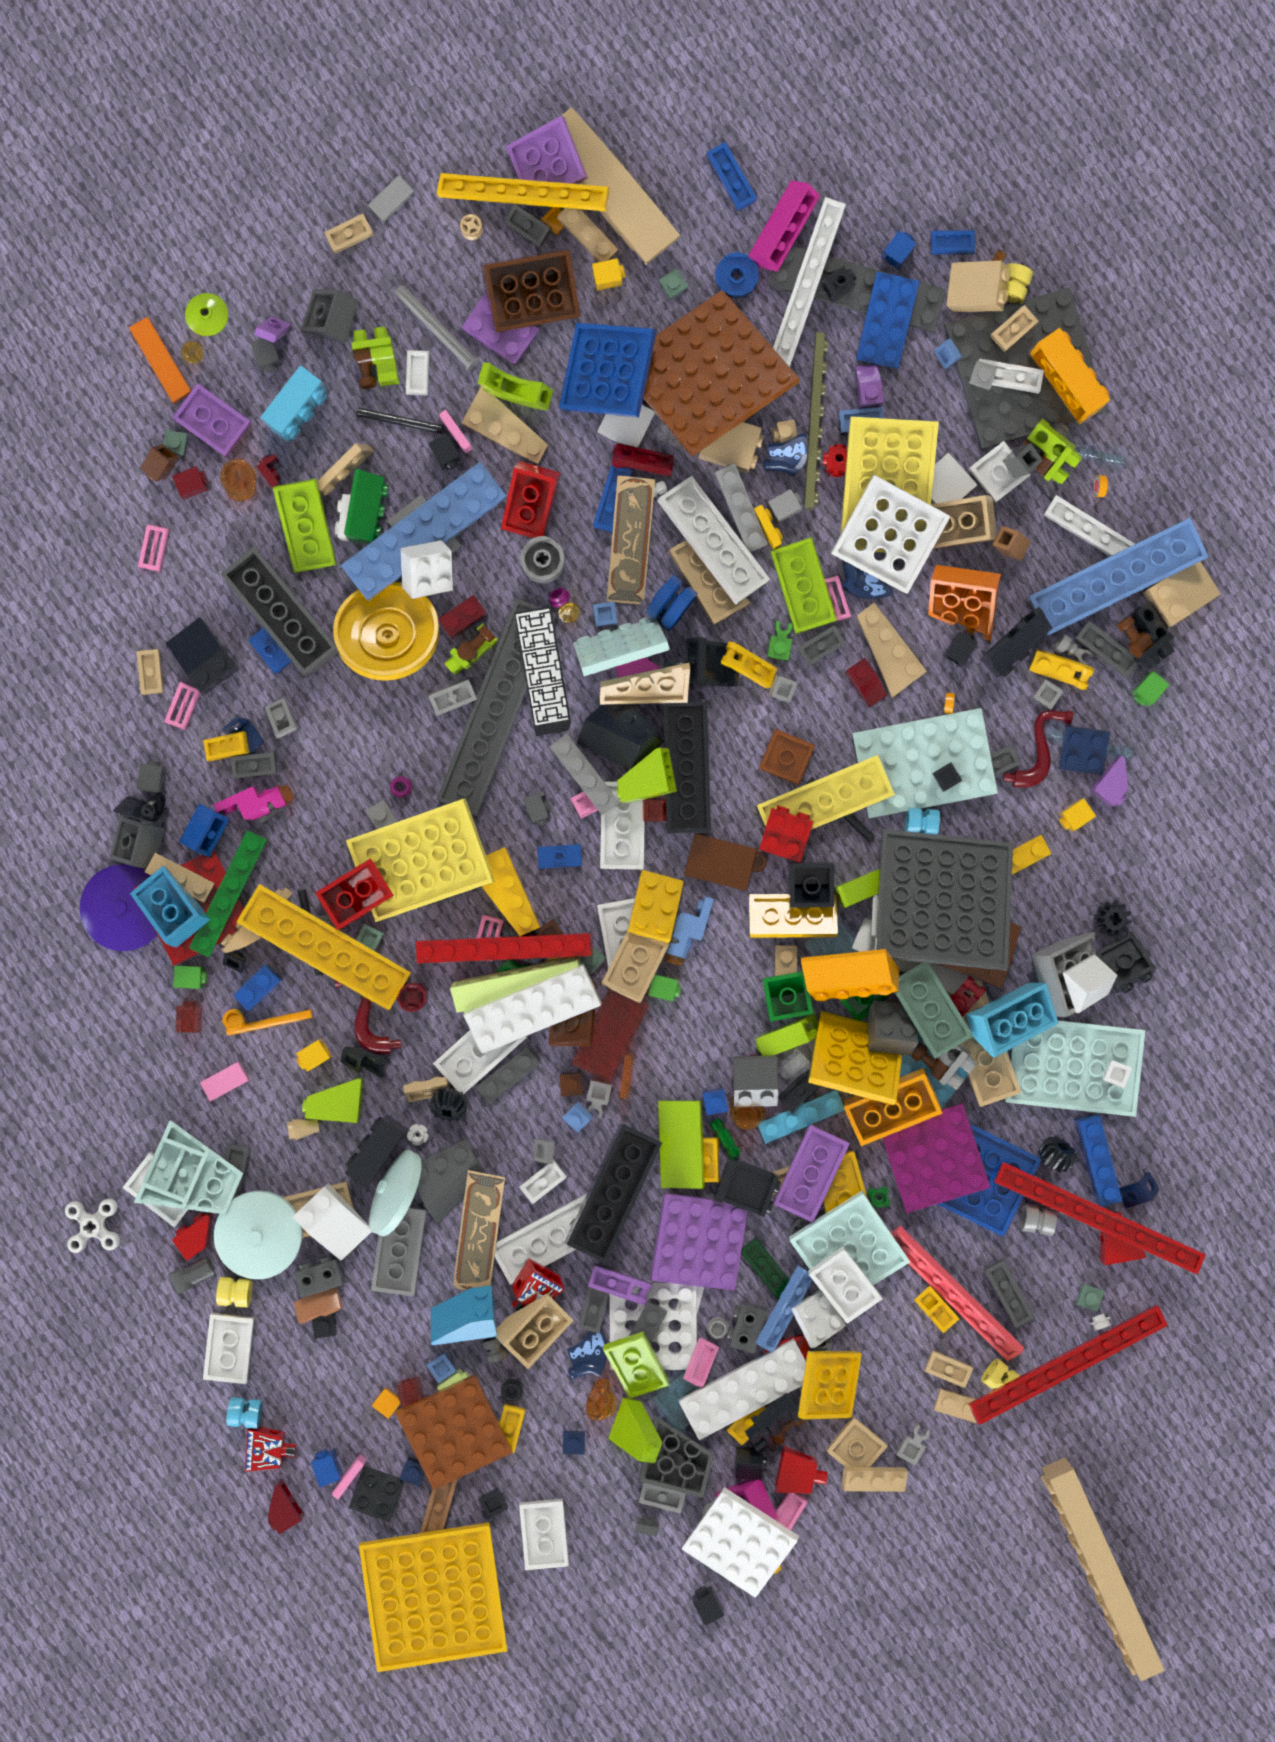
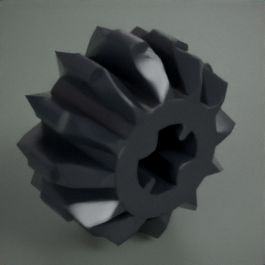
M1114 900L1112 905L1109 901H1106L1104 904L1105 908L1102 906L1097 908L1101 915H1094V918L1100 919L1099 922L1095 923V926H1103L1100 929L1101 934L1107 932L1108 937H1113L1115 933L1120 937L1122 936L1121 929L1125 932L1129 930L1125 924L1132 923V920L1126 918L1131 915V911L1124 912L1126 905L1121 904L1119 906L1118 901ZM1109 917H1117V922L1109 920Z
M448 1087L445 1090L439 1088L431 1097L430 1112L436 1118L440 1117L442 1121L448 1120L451 1122L452 1120L459 1121L461 1117H464L467 1109V1097L463 1096V1092H457L456 1089L451 1090Z
M1049 1136L1045 1139L1038 1151L1040 1159L1045 1162V1165L1059 1173L1062 1171L1067 1172L1068 1169H1071L1077 1158L1076 1150L1070 1146V1143L1065 1142L1063 1138L1059 1139L1057 1136Z

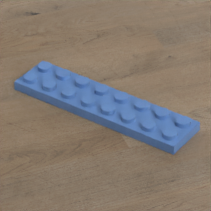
M479 462L344 562L341 567L366 600L369 601L402 577L400 548L440 540L446 544L505 500L507 496L482 463Z
M1188 518L1028 597L1034 609L1037 607L1042 609L1053 629L1046 634L1048 636L1208 558V555L1191 518Z

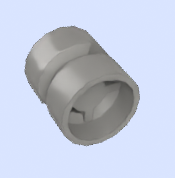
M1025 1203L1020 1219L1021 1231L1034 1233L1038 1230L1042 1235L1053 1236L1057 1224V1211L1047 1206L1039 1209V1206L1036 1204Z

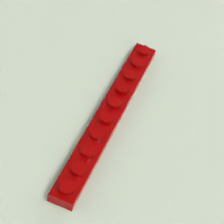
M1004 1162L1001 1163L993 1181L1198 1275L1206 1254Z
M1154 1305L968 1403L977 1424L981 1425L1163 1329L1168 1324L1159 1306Z

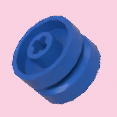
M672 575L661 586L645 611V614L653 620L659 618L665 611L666 613L661 619V626L668 631L673 629L698 595V592L690 586L686 587L678 595L677 593L680 591L683 581L675 575Z

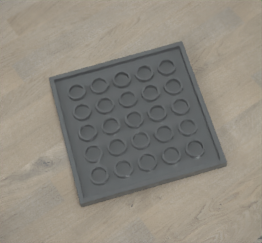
M1070 287L1024 300L1023 304L1017 302L1004 306L1003 311H987L944 325L948 339L951 338L962 356L956 362V367L981 450L999 445L1003 441L1006 443L1029 436L1042 419L1046 420L1052 428L1053 424L1059 425V423L1067 425L1077 422L1044 374L1039 394L993 385L990 390L969 384L975 362L979 359L1040 369L1030 356V352L1038 342L1058 328L1068 333L1075 350L1078 349L1082 353L1084 363L1088 368L1090 367L1094 370ZM1025 305L1039 322L1004 352L990 336ZM1104 406L1099 412H1097L1091 417L1106 413V407Z
M883 829L875 950L886 949L893 959L1007 971L1009 963L1013 843Z

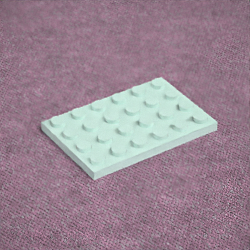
M981 708L852 733L858 763L878 755L895 794L867 806L868 818L909 811L908 808H926L998 794ZM952 762L962 781L942 792L932 773Z
M1058 1020L1059 1024L1010 1050V1061L1022 1093L1005 1098V1102L1136 1117L1145 1030ZM1110 1059L1132 1068L1125 1088L1102 1080Z

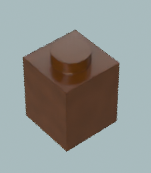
M161 444L151 448L140 469L145 472L148 478L157 482L169 476L179 457L165 445Z

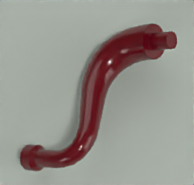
M1048 710L1040 713L1035 719L1034 724L1037 749L1035 765L1029 770H1015L1014 774L1004 773L1003 781L1012 782V786L1015 788H1029L1043 782L1049 774L1051 766L1050 751L1044 733V722L1047 719H1056L1071 724L1073 711Z
M334 980L335 988H340L343 986V984ZM362 996L354 1022V1033L359 1045L363 1049L376 1054H391V1049L401 1048V1040L390 1041L389 1036L379 1037L370 1031L368 1018L371 1000Z

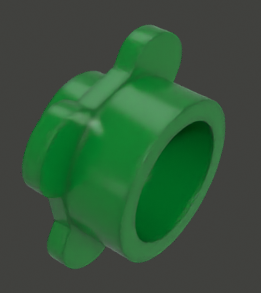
M882 1186L879 1189H868L867 1194L870 1196V1203L874 1209L877 1207H889L890 1200H888L887 1195L889 1190L886 1186Z

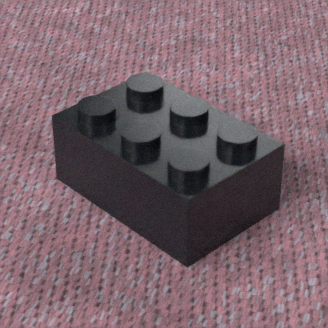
M388 1114L383 1118L379 1116L370 1128L372 1134H367L357 1147L360 1149V1152H355L345 1165L348 1168L345 1174L365 1188L372 1183L408 1130L407 1127Z

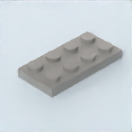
M409 1206L401 1222L390 1234L378 1236L371 1291L415 1296L427 1209Z

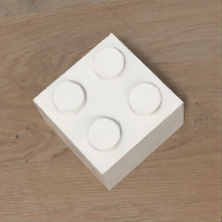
M441 540L400 548L402 588L412 599L453 591L452 551Z

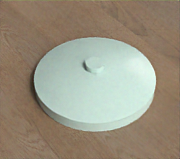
M410 1150L401 1152L382 1176L374 1194L369 1216V1226L373 1233L380 1236L390 1234L405 1216L414 1198L421 1174V1158L417 1153Z
M250 1191L234 1198L226 1214H219L214 1228V1243L222 1262L234 1273L249 1279H266L284 1271L298 1255L303 1238L302 1226L293 1218L297 1213L294 1207L283 1197L268 1191Z

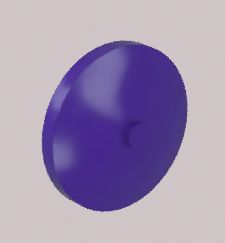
M128 864L113 865L96 873L86 884L80 899V916L87 933L100 945L111 950L130 951L146 946L158 936L148 918L130 895L135 890L134 887L139 886L151 876L145 873V869Z

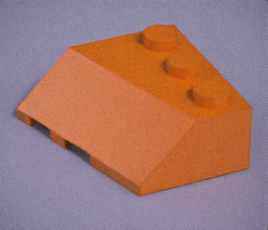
M936 565L931 578L928 615L950 625L959 623L967 627L966 632L971 634L974 631L980 632L985 635V640L991 642L997 612L1001 574Z

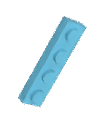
M833 1090L805 1102L793 1114L786 1110L758 1122L757 1125L766 1144L809 1126V1124L842 1112L845 1109L838 1091Z

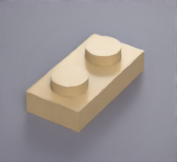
M364 214L324 232L334 254L374 236Z
M1024 305L995 330L990 337L1006 352L1039 321Z
M160 650L136 651L141 695L165 693Z
M775 945V976L797 972V946Z
M434 1077L431 1080L413 1081L410 1084L403 1085L404 1094L408 1102L431 1098L433 1093L437 1092L439 1088L445 1090L448 1087L450 1089L446 1077Z
M935 1350L931 1351L924 1368L925 1372L964 1388L973 1370L971 1365Z
M939 1389L934 1411L976 1423L968 1403L976 1399Z

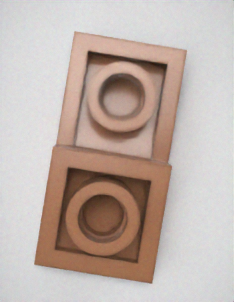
M337 1287L294 1302L298 1323L302 1324L320 1315L328 1316L343 1308Z

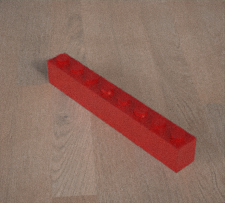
M593 932L416 941L417 963L591 956L594 954Z

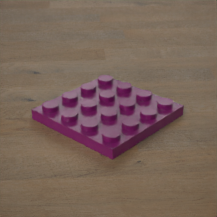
M963 1103L942 1109V1114L882 1138L906 1213L991 1188Z

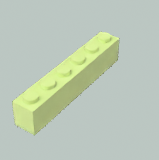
M580 956L455 981L451 985L450 990L456 1012L463 1011L465 1013L582 965Z

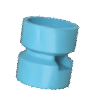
M908 808L905 831L938 835L940 824L939 810L926 809L925 812H922L920 808Z
M231 1397L227 1410V1426L240 1427L244 1424L245 1428L258 1429L262 1417L263 1401L249 1399L248 1402H245L244 1398Z

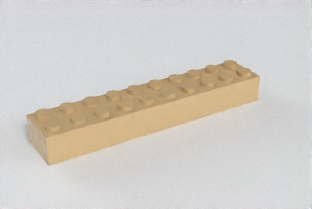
M1066 1458L1043 1467L1044 1475L1041 1476L1042 1481L1051 1494V1501L1060 1514V1521L1069 1534L1070 1543L1078 1554L1076 1556L1087 1574L1085 1576L1095 1592L1094 1596L1104 1612L1103 1616L1113 1632L1112 1636L1122 1652L1121 1655L1126 1666L1129 1668L1132 1676L1136 1674L1140 1681L1165 1671L1073 1467Z

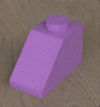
M877 364L855 366L859 409L881 407L884 401L882 381Z
M1123 756L1116 757L1090 790L1110 807L1116 804L1119 806L1127 797L1125 795L1128 790L1125 758Z

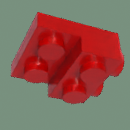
M777 805L776 809L771 808L759 850L801 863L814 821L810 820L811 816L798 812L797 815L789 813V808Z

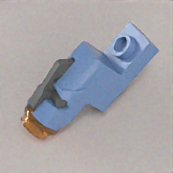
M705 896L704 900H699L696 912L700 913L699 917L681 912L676 917L671 941L668 943L669 946L664 955L666 956L665 962L682 966V963L686 961L687 953L693 944L692 938L702 940L714 899Z

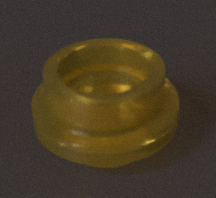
M190 341L183 345L181 355L186 362L195 364L203 358V348L199 343Z
M567 602L559 607L558 615L563 622L573 623L578 619L580 609L575 603Z

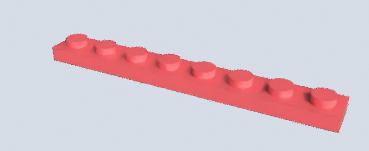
M901 1226L891 1231L909 1258L910 1263L908 1264L1007 1361L1022 1353L1024 1347Z

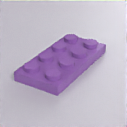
M809 1124L773 1204L813 1222L850 1143Z

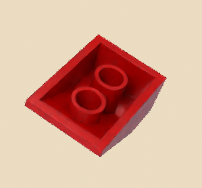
M519 461L513 469L501 529L530 538L544 536L557 494L561 473Z
M371 858L315 892L337 930L344 929L394 896Z

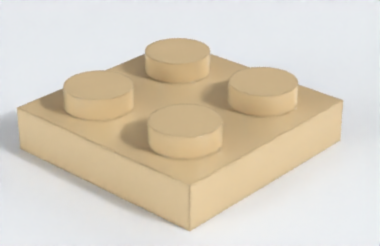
M853 1416L829 1444L826 1451L845 1467H871L888 1445Z

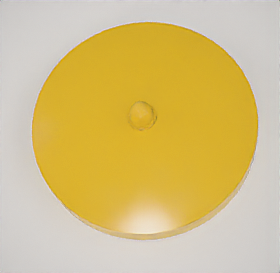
M393 582L369 601L366 600L359 589L352 593L342 603L336 614L333 635L340 657L353 671L370 679L396 680L413 674L430 660L439 641V622L436 611L426 596L412 599L402 588V583Z

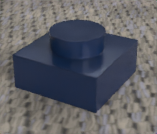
M564 1430L563 1454L584 1455L585 1431Z
M408 1457L399 1479L420 1487L425 1474L420 1462Z

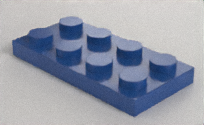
M876 272L856 360L895 369L899 368L920 281Z

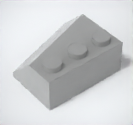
M1095 932L1060 940L1031 955L1039 983L1047 984L1053 1007L1058 1017H1068L1075 1013L1063 972L1089 956L1096 955V952H1092V940H1095Z

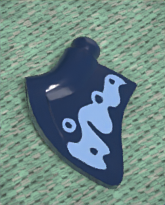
M801 433L788 441L768 444L769 459L763 461L764 469L766 471H784L791 476L796 475L803 467L807 458V435Z
M843 560L846 579L841 586L845 591L865 599H880L893 594V590L887 583Z
M602 1327L600 1333L589 1331L579 1344L567 1349L573 1367L568 1369L571 1379L580 1378L587 1374H593L597 1377L601 1375L607 1361V1356L603 1350V1345L607 1344Z

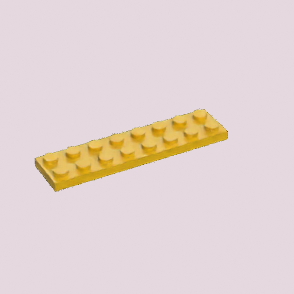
M260 884L236 923L388 1011L411 972Z

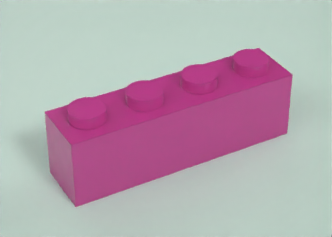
M791 180L748 255L759 267L778 271L820 198V195L809 183Z

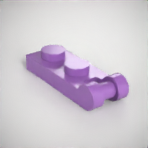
M596 1264L588 1283V1287L641 1305H646L648 1290H651L653 1285L651 1282L640 1280ZM634 1286L640 1288L638 1294L632 1293Z

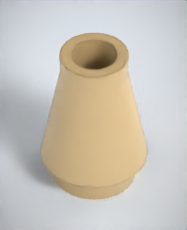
M292 1119V1121L287 1122L289 1139L298 1140L319 1132L317 1119Z

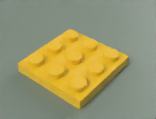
M808 1351L798 1411L799 1418H852L862 1353L858 1351Z

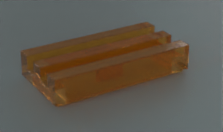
M625 1053L619 1098L627 1099L629 1095L633 1054Z

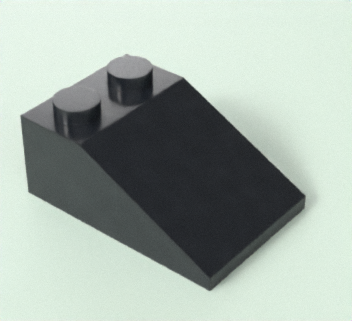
M201 617L166 642V645L198 691L204 695L239 670V667Z

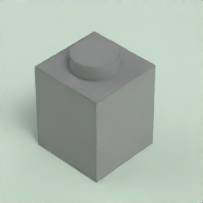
M790 489L768 501L767 506L776 523L779 524L801 511L800 505H802V500L797 493H793Z

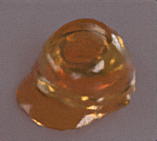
M232 459L223 466L220 481L228 496L235 501H245L252 498L256 491V471L253 470L252 466L242 459Z
M732 1096L730 1100V1118H732L737 1127L742 1130H753L761 1124L766 1113L763 1106L734 1107Z
M601 1378L597 1380L587 1399L586 1414L591 1420H605L616 1412L617 1399L611 1391V1384L607 1379Z

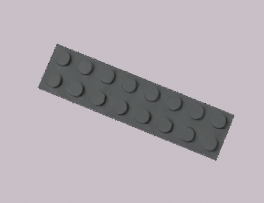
M792 246L779 270H771L767 286L792 293L807 250ZM828 256L814 299L867 314L876 272H887ZM843 266L846 270L851 269L856 276L854 281L856 283L855 288L832 303L820 286L822 279ZM842 278L837 279L839 284L845 283ZM919 282L909 326L934 333L946 289Z

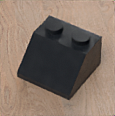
M789 862L790 907H834L833 862Z

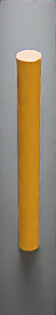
M310 1009L245 1023L244 1027L236 1032L226 1029V1033L229 1036L313 1018V1014Z

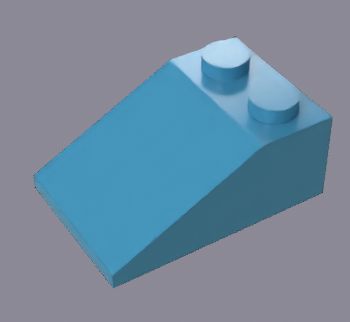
M165 866L158 869L130 893L165 944L177 948L210 920L198 902Z
M492 1285L470 1288L431 1308V1345L497 1336L496 1302Z

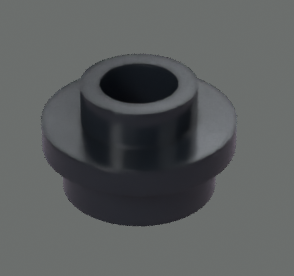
M510 1379L503 1383L501 1394L505 1400L514 1402L522 1396L523 1388L519 1381ZM514 1387L516 1392L511 1394L508 1392V1388Z

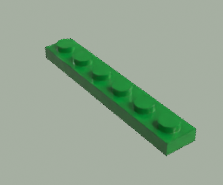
M248 830L246 831L206 912L210 920L198 929L189 949L210 958L267 839Z

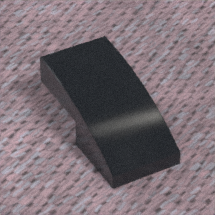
M345 1046L340 1062L358 1073L364 1067L382 1078L386 1073L389 1060L365 1049Z

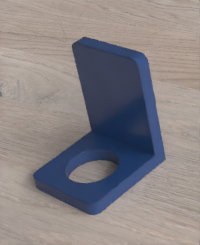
M236 716L222 729L227 734L246 732L249 755L264 743V739L250 719ZM240 723L237 727L232 728L233 725Z
M1147 1172L1138 1182L1119 1187L1124 1206L1129 1208L1151 1201L1158 1193L1159 1188L1151 1173ZM1147 1180H1148V1181L1150 1182V1184H1151V1187H1152V1190H1151V1191H1150V1190L1148 1189V1187H1147Z

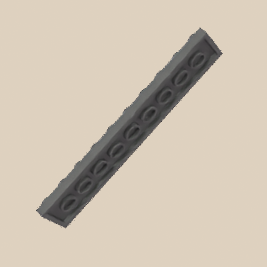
M516 598L436 799L437 801L450 804L466 798L471 814L478 816L527 692L514 612L538 609L540 607ZM552 612L553 621H555L557 614Z

